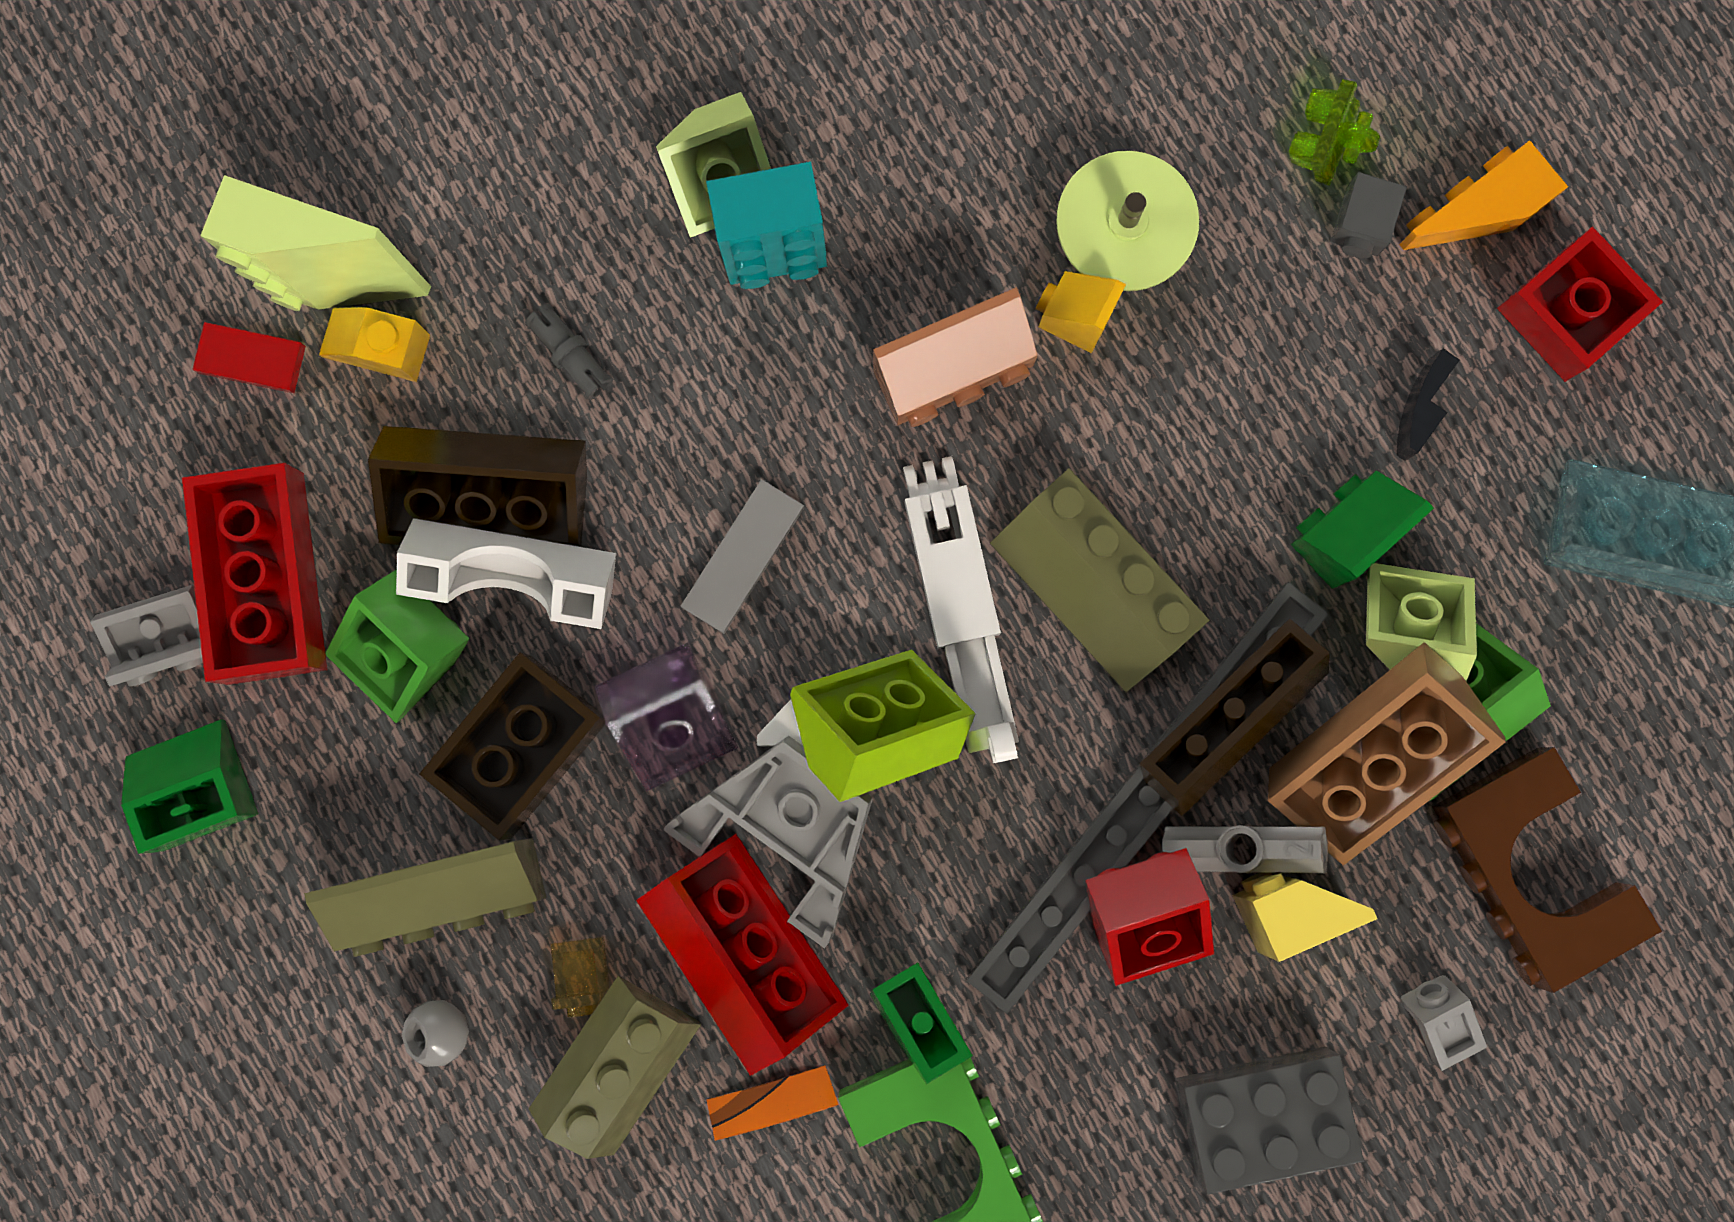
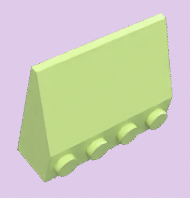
M225 175L201 233V237L218 250L216 254L218 259L235 266V272L240 276L254 281L253 287L271 295V301L294 311H300L302 304L315 309H326L428 296L431 289L428 282L379 228Z

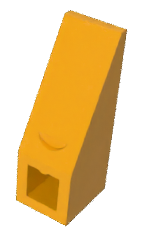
M1530 140L1515 152L1509 146H1506L1483 165L1488 172L1476 182L1470 176H1467L1444 195L1449 201L1448 204L1437 212L1430 205L1407 223L1406 227L1411 233L1399 245L1403 250L1514 231L1568 188V185Z

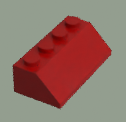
M734 834L683 867L636 900L750 1076L785 1058L849 1006L800 930L787 921L790 918L789 913L737 834Z

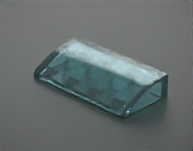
M1569 459L1565 464L1558 488L1544 565L1734 608V496Z

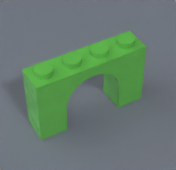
M971 1058L928 1084L922 1079L912 1062L907 1059L839 1090V1102L859 1148L906 1126L925 1121L950 1125L962 1132L974 1145L979 1155L980 1172L973 1193L957 1210L932 1222H1043L1032 1194L1021 1197L1014 1178L1022 1175V1172L1010 1145L1000 1149L992 1129L1001 1125L989 1097L986 1096L978 1100L970 1082L979 1077Z

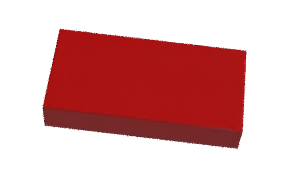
M204 322L192 370L198 374L295 393L306 346L298 341Z

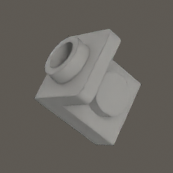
M1442 975L1433 980L1426 981L1416 989L1401 996L1404 1008L1418 1023L1431 1060L1441 1071L1487 1048L1470 999L1446 976Z

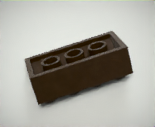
M383 426L368 458L379 543L401 545L414 518L581 547L587 486L586 441Z

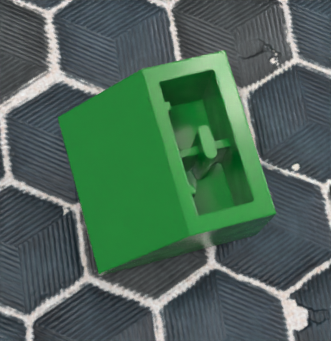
M224 719L125 757L121 806L138 854L163 852L259 814Z

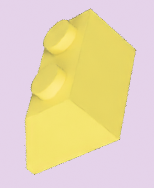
M1259 873L1241 882L1244 890L1232 895L1257 952L1278 962L1377 919L1374 910L1370 907L1302 880L1285 877L1282 873L1275 875Z

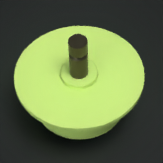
M1117 151L1091 160L1071 177L1064 188L1058 204L1057 233L1066 257L1081 274L1116 279L1126 284L1123 291H1138L1166 281L1185 264L1191 255L1198 237L1199 210L1189 184L1170 164L1156 156L1143 152Z

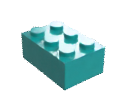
M811 161L706 181L717 242L730 285L740 283L742 289H754L769 284L770 277L789 274V278L792 280H802L816 276L819 273L818 268L827 267L823 220Z

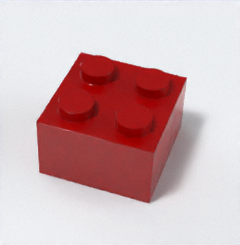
M1592 226L1570 243L1497 309L1562 380L1566 382L1592 366L1662 304L1663 301Z
M1187 848L1171 853H1157L1146 861L1121 869H1107L1096 877L1085 880L1095 935L1115 986L1214 955L1209 897Z

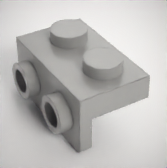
M193 585L97 614L90 621L111 665L110 670L105 675L109 686L127 682L128 686H137L155 678L158 675V671L174 666L177 671H184L203 663Z

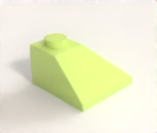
M741 92L694 109L656 146L690 238L715 229L706 181L771 169L754 116Z

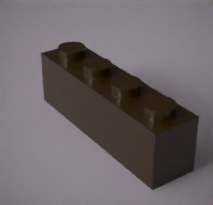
M1289 619L1139 763L1144 781L1183 816L1329 674L1330 652L1293 620Z

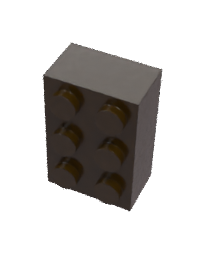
M519 652L419 775L499 841L512 839L609 719L534 657Z

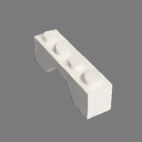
M413 518L397 551L396 595L449 603L458 595L470 590L486 587L508 588L523 592L538 600L547 610L550 621L602 629L612 594L616 553Z

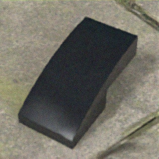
M1444 348L1429 358L1419 373L1404 406L1397 437V456L1404 461L1419 453L1447 414L1444 409L1432 402L1431 399L1460 360Z

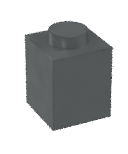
M1358 172L1346 187L1330 242L1341 245L1342 251L1352 257L1370 258L1372 255L1378 257L1391 242L1407 186Z

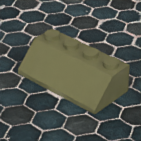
M1070 468L1038 495L990 542V545L1125 693L1168 659L1210 621Z
M533 838L513 841L304 893L306 904L333 951L351 948L353 957L384 950L383 939L402 935L404 945L435 937L433 927L451 922L454 932L485 924L483 914L499 910L503 911L504 919L535 912L533 902L547 898Z

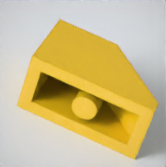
M1065 271L1058 286L1048 282L1036 306V310L1043 313L1038 327L1092 353L1126 284L1116 279Z
M367 307L333 308L319 355L323 358L417 382L430 334L413 319Z

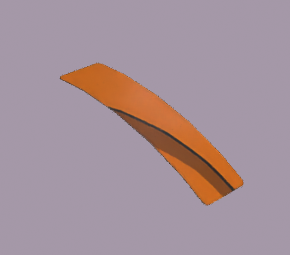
M825 1065L776 1081L706 1100L715 1141L783 1123L839 1105Z

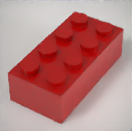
M278 463L182 477L205 682L232 685L326 671L327 662L304 473L286 463Z

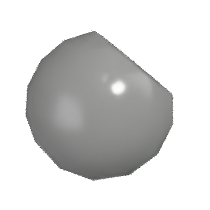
M445 1000L426 1001L415 1007L405 1020L402 1039L406 1052L417 1063L425 1067L445 1066L457 1059L465 1048L469 1028L465 1015L455 1005Z

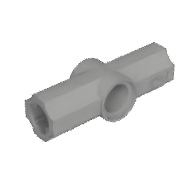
M1166 826L1164 838L1162 839L1163 852L1171 853L1187 848L1197 872L1327 873L1328 840L1326 827ZM1242 835L1250 836L1257 848L1256 856L1248 864L1239 862L1233 851L1234 843Z

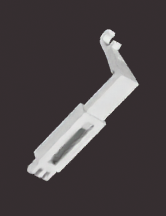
M952 456L942 458V470L946 478L938 480L933 461L923 462L926 482L917 484V474L913 465L903 467L909 498L905 499L904 504L937 648H944L954 692L976 713L965 740L968 754L990 749L993 763L1016 759L1018 756L1015 743H1018L1019 740L995 636L1000 635L1001 631L967 485L959 487ZM949 507L956 539L934 544L927 512H934L937 531L950 528L946 508Z

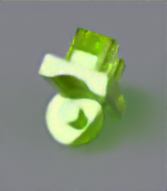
M1342 79L1338 90L1312 88L1306 104V120L1325 124L1321 135L1297 131L1289 148L1291 163L1313 170L1315 181L1330 186L1344 147L1346 149L1342 159L1347 163L1355 164L1360 152L1369 153L1376 151L1381 139L1379 133L1370 128L1373 120L1372 114L1364 111L1359 112L1354 123L1360 108V101L1354 97L1357 89V82Z

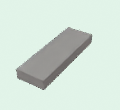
M761 479L680 607L725 634L804 510V505Z

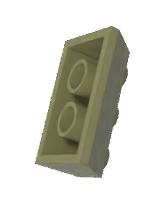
M617 976L529 1107V1111L544 1138L586 1159L615 1155L701 1026V1023L685 1012Z

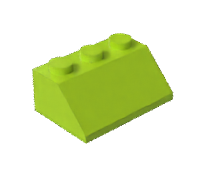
M913 650L794 686L790 693L808 767L839 802L958 759L976 714Z

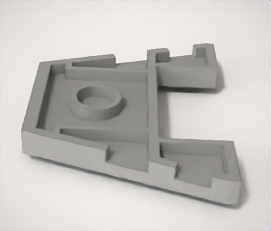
M788 736L675 816L663 830L700 857L713 842L728 818H730L814 879L815 883L787 921L825 949L836 929L873 797L868 793H864L839 802L808 767L804 747Z

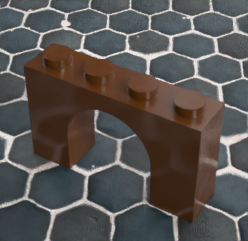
M1541 747L1521 756L1432 806L1439 818L1434 821V827L1439 837L1449 848L1455 846L1465 863L1460 867L1462 877L1474 893L1478 894L1481 892L1491 908L1490 911L1486 912L1489 924L1501 939L1505 940L1508 938L1518 956L1512 959L1516 971L1529 986L1534 984L1536 988L1555 993L1661 933L1662 930L1635 885L1615 882L1575 906L1557 913H1543L1524 899L1517 889L1511 872V853L1519 833L1535 818L1581 793L1555 747Z

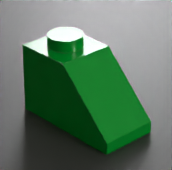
M918 962L872 989L870 993L871 998L896 1041L926 1084L973 1056Z

